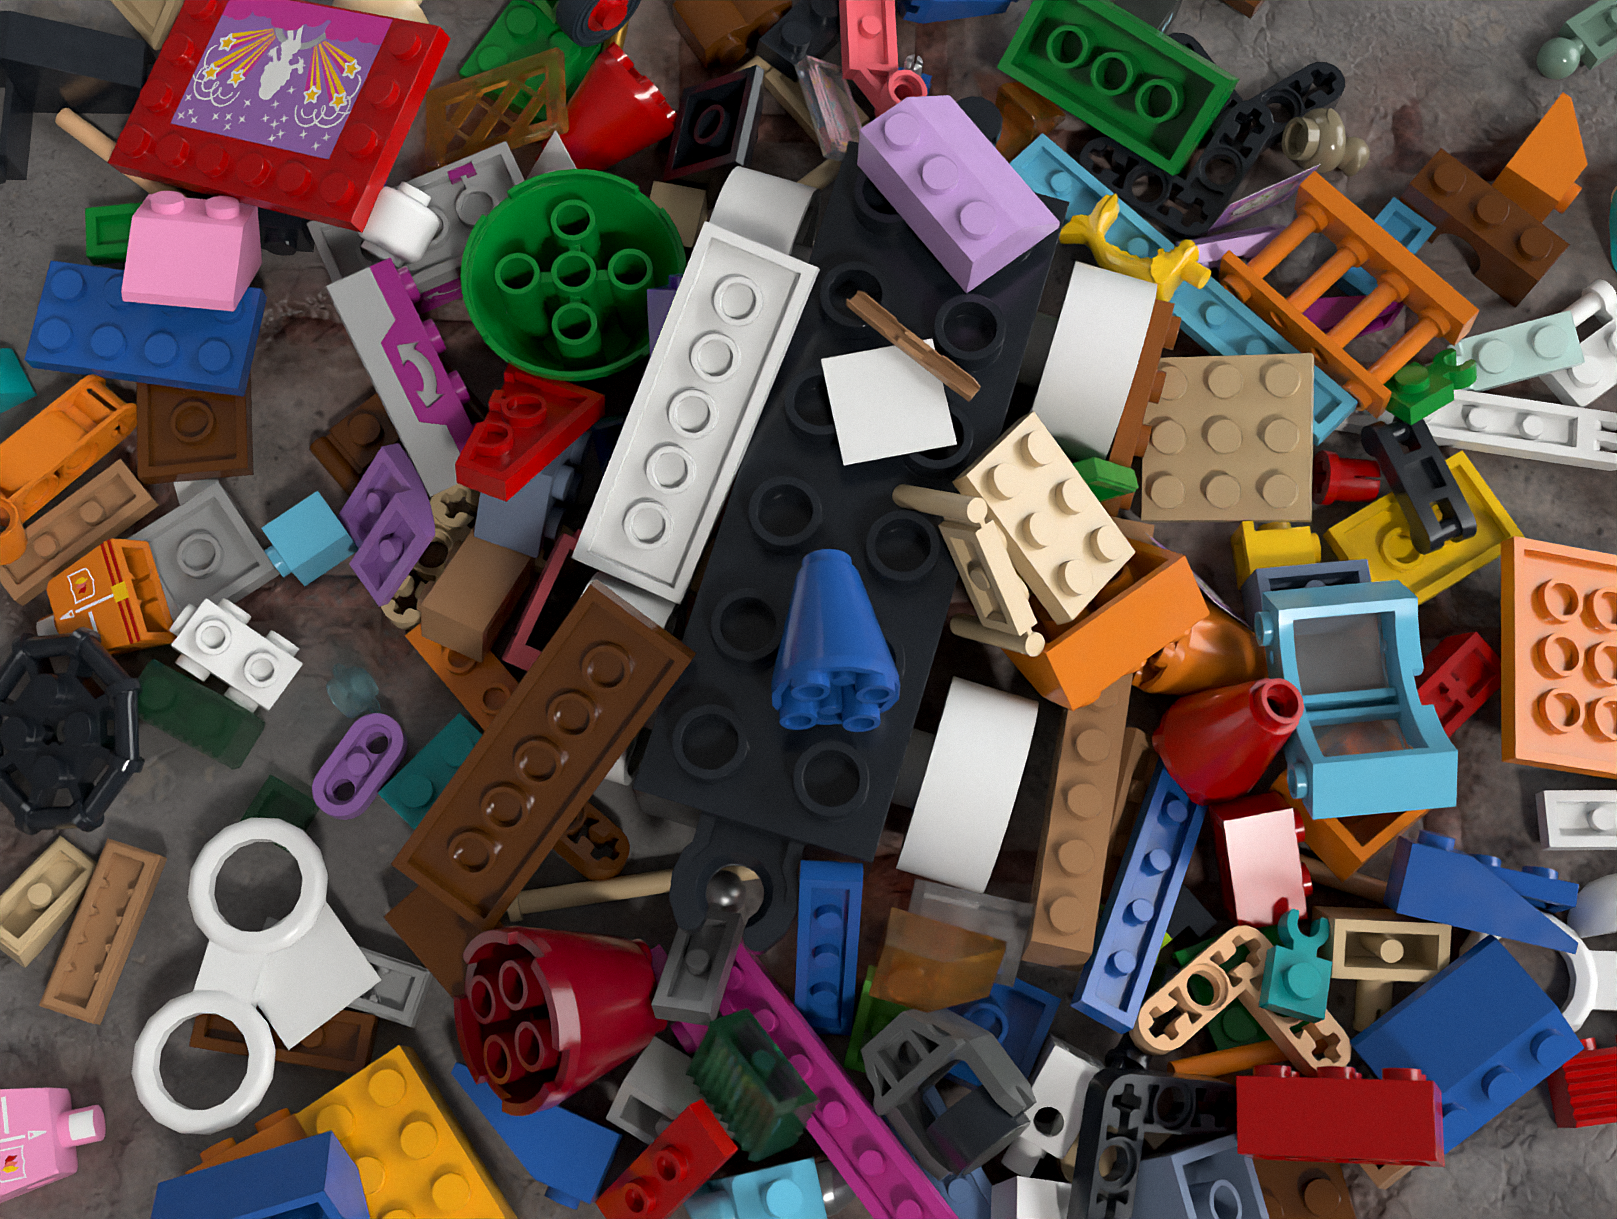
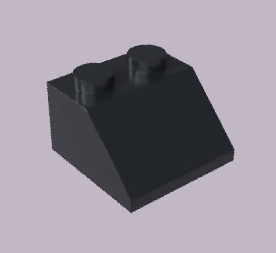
M754 65L683 90L662 182L706 190L707 209H714L719 194L732 170L737 166L750 169L763 111L764 69Z

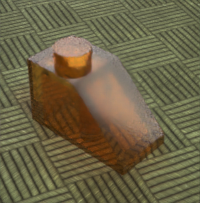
M891 907L875 955L868 995L926 1013L989 997L1006 950L1007 941Z

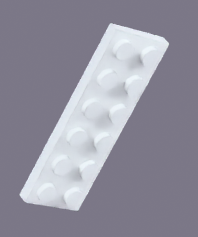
M707 221L704 222L571 557L572 559L675 603L682 604L685 602L820 270L818 267Z

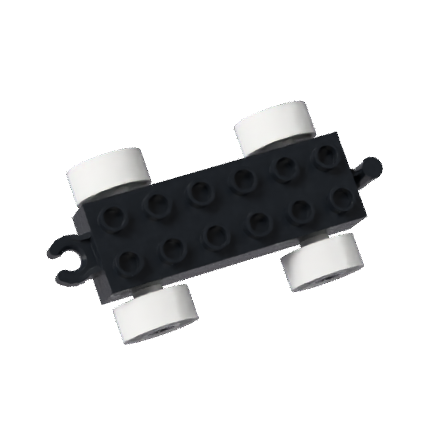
M970 96L957 101L956 103L992 145L996 147V143L1001 136L1003 123L1000 110L993 102L983 97ZM850 140L816 241L815 237L821 204L820 189L737 166L729 174L712 212L709 223L816 266L820 270L744 454L685 633L687 599L684 603L678 604L603 571L597 572L583 591L584 593L595 579L599 580L697 653L604 779L627 786L637 775L633 791L644 813L696 828L693 841L684 848L672 871L669 899L676 923L683 932L694 934L703 928L709 912L706 898L707 886L713 875L722 868L732 865L744 866L758 876L764 889L763 902L758 911L748 919L743 936L745 947L754 955L765 954L785 938L797 916L800 886L798 876L801 860L863 863V880L868 881L891 802L912 808L896 868L983 894L994 868L1014 806L1034 732L1039 703L1032 699L953 676L935 734L913 728L959 571L938 526L945 521L944 517L901 508L894 502L892 494L894 489L902 484L960 494L952 482L1000 437L1016 383L1036 388L1030 412L1034 411L1067 458L1082 461L1096 457L1105 460L1134 378L1157 292V284L1075 261L1058 317L1038 312L1039 303L1070 202L1034 192L1060 222L1059 228L966 294L857 165L859 143ZM857 291H862L869 295L896 317L899 323L921 340L933 339L936 352L942 356L944 355L975 378L981 386L979 391L968 402L943 383L956 437V445L849 465L843 464L821 359L895 346L846 306V299L851 300L857 294ZM817 550H840L851 557L852 565L859 571L899 675V700L889 710L880 714L881 724L869 731H849L842 724H816L813 727L802 730L787 729L780 724L779 712L772 706L771 681L796 574L802 568L803 558Z

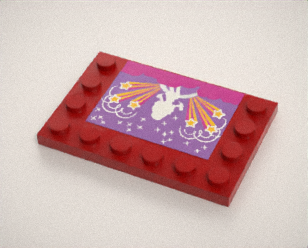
M184 0L179 15L162 46V50L145 85L140 91V96L123 131L118 137L115 148L107 163L123 174L212 196H230L236 198L240 203L363 233L377 197L384 187L451 38L437 25L302 0Z

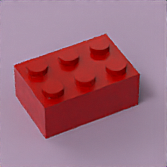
M1254 1065L1253 1076H1236L1237 1154L1255 1160L1445 1167L1442 1093L1434 1081L1426 1080V1075H1422L1421 1069L1382 1068V1079H1362V1074L1356 1073V1068L1320 1066L1317 1067V1078L1300 1077L1299 1072L1292 1071L1290 1066Z

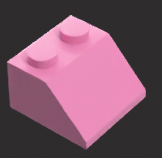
M160 191L149 194L132 216L121 290L122 300L125 302L235 311L262 264L258 207L239 203L236 198L230 196H216L206 200L185 198L183 194L175 191Z

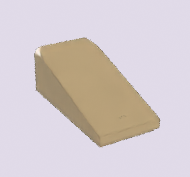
M59 836L0 896V950L26 968L44 949L82 901L97 863L62 836Z

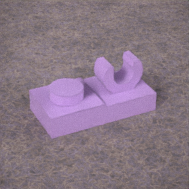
M1272 224L1188 240L1193 241L1198 246L1199 259L1197 262L1208 269L1217 267L1220 272L1221 257L1228 250L1237 257L1246 258L1247 264L1287 226ZM1181 241L1175 242L1176 246H1178V244H1179Z

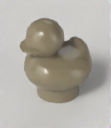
M1316 108L1307 112L1303 117H1295L1288 122L1283 131L1282 149L1284 155L1290 160H1297L1305 170L1321 164L1315 170L1318 174L1331 172L1338 167L1346 176L1352 177L1367 165L1370 158V149L1364 140L1355 136L1346 138L1343 122L1339 114L1332 108Z

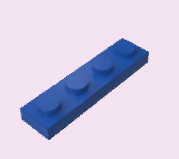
M801 860L795 1006L816 1034L851 1036L863 889V863Z

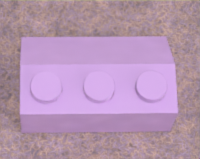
M950 95L906 97L860 129L857 165L966 294L1059 228L1060 222Z

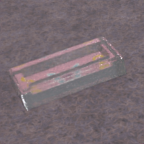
M806 56L794 66L823 157L842 162L849 140L859 143V132L862 128L847 80L843 79L841 66Z

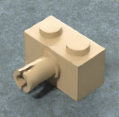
M1312 906L1311 923L1323 917L1328 919L1330 925L1329 937L1323 945L1317 948L1316 957L1332 961L1331 978L1357 979L1355 1015L1352 1023V1028L1362 1032L1391 1010L1393 982H1427L1449 965L1451 925L1399 914L1392 909Z

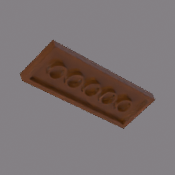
M595 579L570 611L391 865L482 932L492 930L697 653L599 580Z

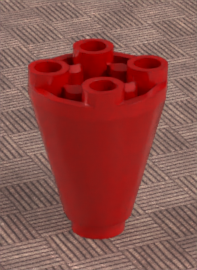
M613 41L597 56L544 139L541 147L544 150L556 130L577 169L602 172L669 136L674 131L678 115L665 101L666 98L646 75L642 76L634 68L633 62ZM541 153L534 158L536 161L540 157Z
M1264 678L1196 692L1178 699L1164 713L1160 726L1153 732L1152 744L1155 751L1161 756L1169 775L1186 792L1192 802L1201 806H1207L1211 803H1227L1249 793L1298 726L1304 711L1303 698L1299 690L1292 683L1281 678Z

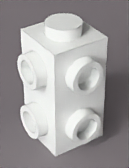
M206 598L199 608L189 603L169 630L177 636L171 645L172 648L181 653L175 663L203 682L211 673L230 687L224 693V696L251 714L254 713L258 706L269 711L303 664L294 658L299 648L272 630L265 638L246 625L251 616L225 598H222L218 605H215Z

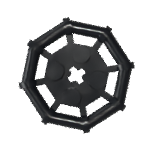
M80 627L73 633L43 636L23 633L12 641V652L0 667V801L14 816L15 827L27 835H35L41 830L78 828L83 832H91L102 826L106 810L132 775L140 773L143 769L145 759L139 753L138 696L143 693L141 682L138 678H131L103 647L100 635L94 630ZM69 656L71 659L67 672L55 674L49 658ZM26 671H28L30 682L18 699L14 701L8 698ZM93 671L107 686L105 692L91 677ZM3 715L9 717V718H7V719L4 721V723H3ZM63 720L65 723L62 733L66 738L64 742L59 741L57 737L58 724ZM107 720H114V735H108ZM4 747L9 750V753H7V754H5V755H4ZM109 765L110 767L104 773V775L96 784V786H94V781L97 779V777L105 768V766ZM18 769L32 785L29 797L10 776L11 773ZM69 788L73 803L70 806H53L57 790Z

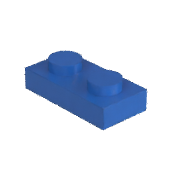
M1468 854L1538 910L1557 913L1575 908L1577 905L1579 884L1558 880L1559 873L1555 870L1537 866L1522 867V872L1501 868V860L1499 858L1482 854Z

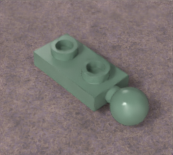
M1599 0L1567 20L1558 32L1561 37L1547 41L1538 51L1536 62L1541 74L1549 79H1563L1576 70L1580 59L1589 70H1592L1617 54V0Z

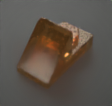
M1021 82L1003 83L998 87L995 106L1000 110L1003 118L1001 136L995 148L1010 163L1042 133L1047 135L1062 123L1066 115L1052 101Z

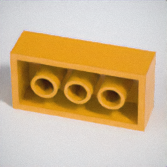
M398 1045L295 1114L308 1137L331 1130L359 1169L370 1219H518L412 1047Z

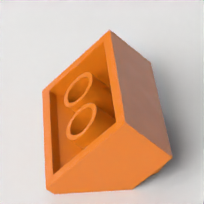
M1125 537L1135 550V553L1074 620L1057 625L1035 594L1029 596L1028 602L1037 621L1031 629L1034 632L1040 633L1045 640L1044 649L1038 656L1033 657L1001 648L1002 651L1042 697L1071 711L1095 702L1104 689L1122 676L1141 669L1150 656L1167 644L1186 637L1195 624L1210 614L1185 555Z

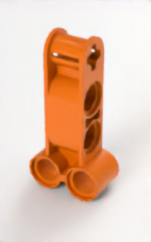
M96 374L84 377L0 444V526L7 527L5 531L0 533V566L11 564L18 560L25 552L28 542L23 523L122 442L137 426V404H127L106 387V381L103 377Z

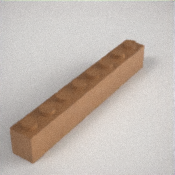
M1110 516L1125 537L1152 545V540L1145 533L1153 538L1155 525ZM1133 673L1122 676L1104 689L1095 702L1085 707L1077 708L1075 711H1071L1063 706L1061 707L1020 960L1080 972L1092 955Z

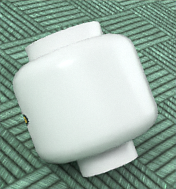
M403 181L397 190L384 186L377 197L363 233L357 232L364 239L361 248L381 260L391 258L394 266L397 268H401L404 262L410 264L419 262L439 227V218L432 210L427 208L431 197Z

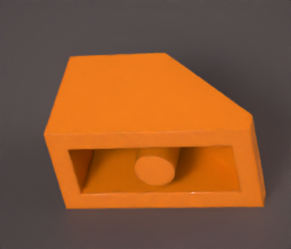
M1562 92L1491 185L1541 223L1553 209L1563 214L1582 190V187L1576 184L1575 180L1588 165L1570 96Z

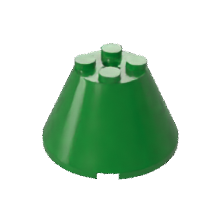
M588 169L557 170L529 178L506 191L508 197L495 206L487 216L481 215L472 229L464 248L461 262V289L465 306L474 327L485 343L497 355L511 365L532 375L560 381H582L617 373L635 364L650 353L647 289L668 285V275L684 273L687 265L682 239L673 220L663 207L660 209L651 199L639 192V186L616 175Z

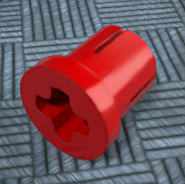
M1319 451L1314 457L1312 465V501L1318 505H1330L1334 500L1369 503L1374 501L1378 495L1381 480L1365 479V477H1381L1378 462L1370 459L1339 457L1335 451Z

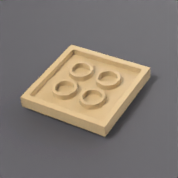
M1313 353L1160 358L1157 370L1167 372L1164 387L1158 404L1148 402L1143 419V424L1152 426L1142 460L1141 521L1145 523L1242 522L1252 520L1253 522H1311L1314 409Z

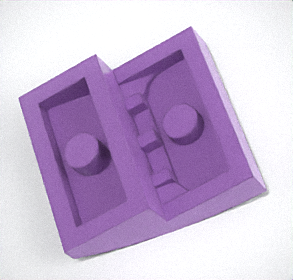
M399 443L381 447L337 516L359 549L349 565L379 607L390 602L435 537L434 517L426 490L411 460Z

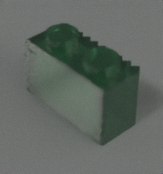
M155 659L148 662L138 678L143 688V693L138 696L139 719L206 754L232 770L242 766L264 730L265 722L254 715V713Z
M748 1008L710 1021L686 1071L687 1076L693 1077L692 1084L700 1086L699 1093L703 1094L707 1099L706 1103L714 1105L713 1112L721 1114L720 1121L728 1124L727 1131L735 1133L734 1140L738 1141L741 1145V1150L749 1152L748 1159L755 1162L789 1148L798 1142V1137L803 1133L802 1129L808 1125L806 1122L812 1118L810 1114L816 1110L815 1106L821 1102Z

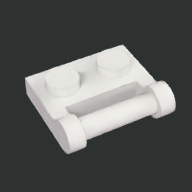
M1597 279L1584 288L1582 297L1562 311L1571 310L1575 327L1593 314L1603 324L1602 328L1580 343L1585 362L1576 367L1539 376L1563 405L1585 408L1617 385V294L1614 288L1602 279Z

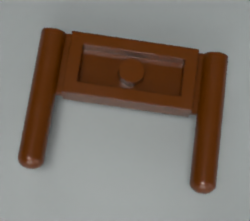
M438 354L446 373L453 372V369ZM464 383L471 401L462 406L472 424L483 422L489 410ZM376 393L329 429L330 434L316 439L310 445L309 450L350 497L361 480L360 476L365 474L382 446L397 443L401 447L404 446Z

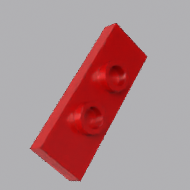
M700 1099L688 1105L595 1203L606 1219H668L738 1148L704 1100Z

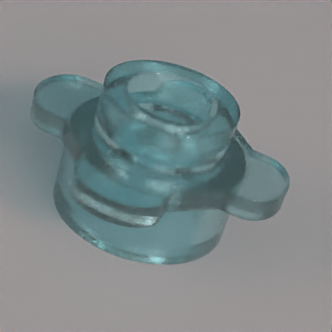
M337 663L332 667L335 677L327 682L326 687L332 702L341 713L353 719L365 710H368L371 714L381 711L380 704L375 698L379 694L378 687L366 670L361 667L356 668L355 666L345 668L341 663Z

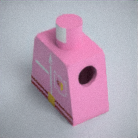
M67 1088L0 1089V1203L76 1173L78 1169L76 1146L102 1141L105 1137L106 1123L102 1108L99 1105H92L72 1110L71 1096Z

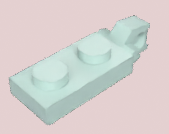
M1571 310L1461 339L1455 346H1447V349L1453 348L1456 350L1457 366L1470 359L1476 361L1477 380L1469 387L1459 389L1473 392H1481L1582 365L1585 362ZM1432 363L1425 364L1424 367H1427Z

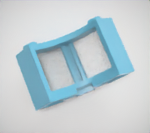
M1399 580L1262 592L1263 611L1256 612L1254 630L1258 645L1265 646L1268 678H1281L1289 681L1299 690L1304 702V711L1299 724L1283 745L1288 765L1287 783L1291 797L1293 799L1301 798L1313 820L1455 807L1458 750L1446 735L1434 705H1421L1414 676L1421 675L1424 669L1419 637L1418 597Z

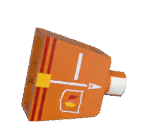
M116 538L106 540L51 579L46 590L53 613L39 619L36 625L38 636L73 633L80 627L94 630L100 635L101 644L111 656L170 644L177 638L176 635L169 631L173 621L148 541Z

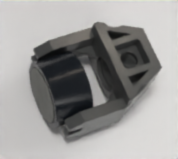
M937 1003L901 1012L861 1049L867 1078L874 1088L875 1097L873 1105L878 1117L885 1114L919 1164L938 1181L945 1178L948 1174L950 1176L954 1174L957 1179L970 1174L1010 1145L1031 1123L1024 1113L1037 1103L1030 1083L995 1036L984 1028ZM961 1060L966 1061L982 1085L960 1099L936 1119L923 1101V1094Z

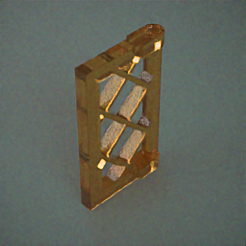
M555 47L426 92L427 142H425V165L427 171L432 172L505 141L510 150L552 137L555 130L558 135L567 133L569 131L568 107L566 106L564 52ZM545 73V80L536 92L524 84L528 78ZM506 86L492 107L480 99L484 93ZM521 89L532 96L517 120L513 122L505 117L503 113ZM462 101L450 120L446 121V106ZM478 104L487 110L488 113L471 137H469L459 128L475 105ZM544 104L546 106L547 120L528 126ZM499 119L511 127L506 134L485 140ZM455 134L467 141L463 148L447 153V145Z

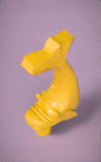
M1116 193L1110 196L1106 194L1096 204L1090 215L1072 216L1071 221L1063 226L1059 236L1061 244L1086 245L1090 248L1100 268L1157 284L1155 299L1169 302L1175 290L1183 281L1197 289H1202L1211 276V270L1197 262L1199 259L1198 246L1188 239L1181 241L1178 246H1174V249H1170V252H1164L1162 248L1158 249V255L1153 258H1139L1137 255H1130L1126 251H1121L1119 247L1106 242L1105 234L1117 219L1119 213Z

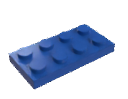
M50 261L24 359L32 368L81 375L96 374L103 378L236 396L245 395L267 296L261 288L248 287L235 311L125 302L122 300L121 292L124 270Z

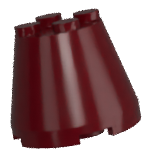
M508 926L480 933L468 944L462 955L468 965L464 994L454 996V1016L460 1048L476 1085L487 1082L493 1092L502 1100V1112L509 1115L526 1116L558 1105L645 1049L651 1043L655 1033L663 1031L667 1025L668 1020L655 1018L651 1004L658 985L651 967V951L645 941L641 939L630 940L620 935Z

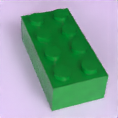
M1033 0L997 66L999 70L1172 176L1184 172L1240 80L1109 0Z

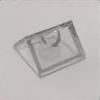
M915 879L905 908L897 961L1013 987L1034 905Z

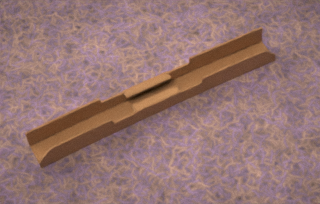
M857 291V294L851 300L846 299L847 307L968 402L979 391L981 386L975 378L947 357L940 355L899 323L896 317L865 292Z

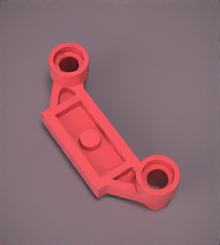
M839 0L843 79L853 80L875 107V117H879L906 97L927 96L926 84L918 74L910 70H898L895 0Z

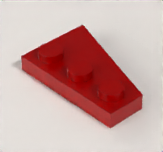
M509 363L504 371V384L501 390H494L488 401L489 412L485 420L476 423L455 462L456 481L460 485L507 502L605 415V395L566 381L532 375Z

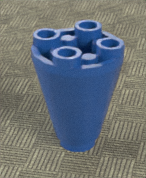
M823 549L809 553L803 558L802 568L796 574L771 681L772 706L779 712L780 724L787 729L802 730L813 727L816 724H842L849 731H869L881 724L880 714L889 710L899 700V675L861 576L856 567L852 565L851 557L840 550Z

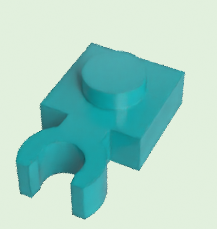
M1291 909L1285 912L1278 922V934L1285 946L1276 945L1267 950L1258 1007L1315 1024L1325 1020L1332 961L1316 957L1317 948L1328 939L1330 925L1328 919L1321 917L1311 923L1309 937L1305 936L1299 931L1297 925L1299 910Z

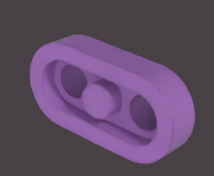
M381 713L367 714L359 718L351 726L314 778L312 795L316 805L329 816L340 820L353 819L364 813L406 754L408 742L403 728L393 718ZM381 736L387 737V749L383 753L373 754L371 752L373 740ZM344 783H353L355 787L353 796L349 800L339 801L337 797L339 787Z

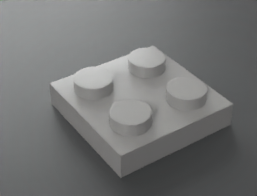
M219 482L128 538V540L148 541L171 618L174 622L189 603L199 608L206 598L215 605H218L222 598H225L235 604L280 575L264 552L265 549Z

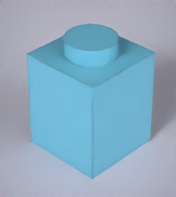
M318 491L261 528L272 543L270 547L264 550L272 564L282 577L292 572L304 586L359 550Z

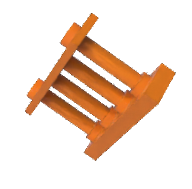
M1313 171L1299 184L1294 207L1298 217L1247 264L1228 250L1221 257L1220 284L1243 304L1246 303L1301 353H1313L1314 364L1358 401L1356 410H1367L1373 417L1378 419L1385 412L1392 392L1384 384L1432 338L1444 337L1455 346L1470 332L1480 310L1316 171ZM1312 232L1317 234L1321 232L1336 245L1337 252L1285 299L1263 278ZM1352 266L1356 268L1361 266L1377 280L1378 286L1325 334L1302 313ZM1393 301L1397 303L1402 301L1418 315L1419 321L1366 370L1345 352L1343 348Z

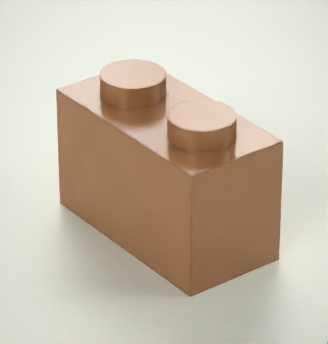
M474 525L464 542L457 540L450 548L445 560V570L437 582L430 580L423 588L417 602V611L421 612V634L423 637L482 663L534 582L535 558L474 537Z

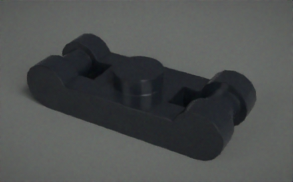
M1395 416L1392 423L1386 424L1383 421H1378L1362 428L1360 434L1362 446L1367 454L1376 458L1410 525L1412 545L1420 554L1426 555L1440 550L1444 546V542L1448 540L1458 543L1475 536L1477 532L1475 517L1424 419L1410 425ZM1398 443L1407 446L1410 452L1404 454ZM1438 505L1443 515L1441 520H1437L1431 508L1432 506Z

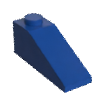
M1419 830L1417 839L1398 835L1383 899V904L1399 914L1576 954L1578 942L1474 857L1454 848L1456 838L1426 830Z
M455 1063L451 1071L453 1077L535 1180L548 1185L544 1194L545 1197L577 1210L581 1200L588 1204L594 1203L597 1200L624 1138V1133L560 1105L526 1116L509 1115L502 1112V1100L493 1092L487 1082L476 1085L465 1063Z

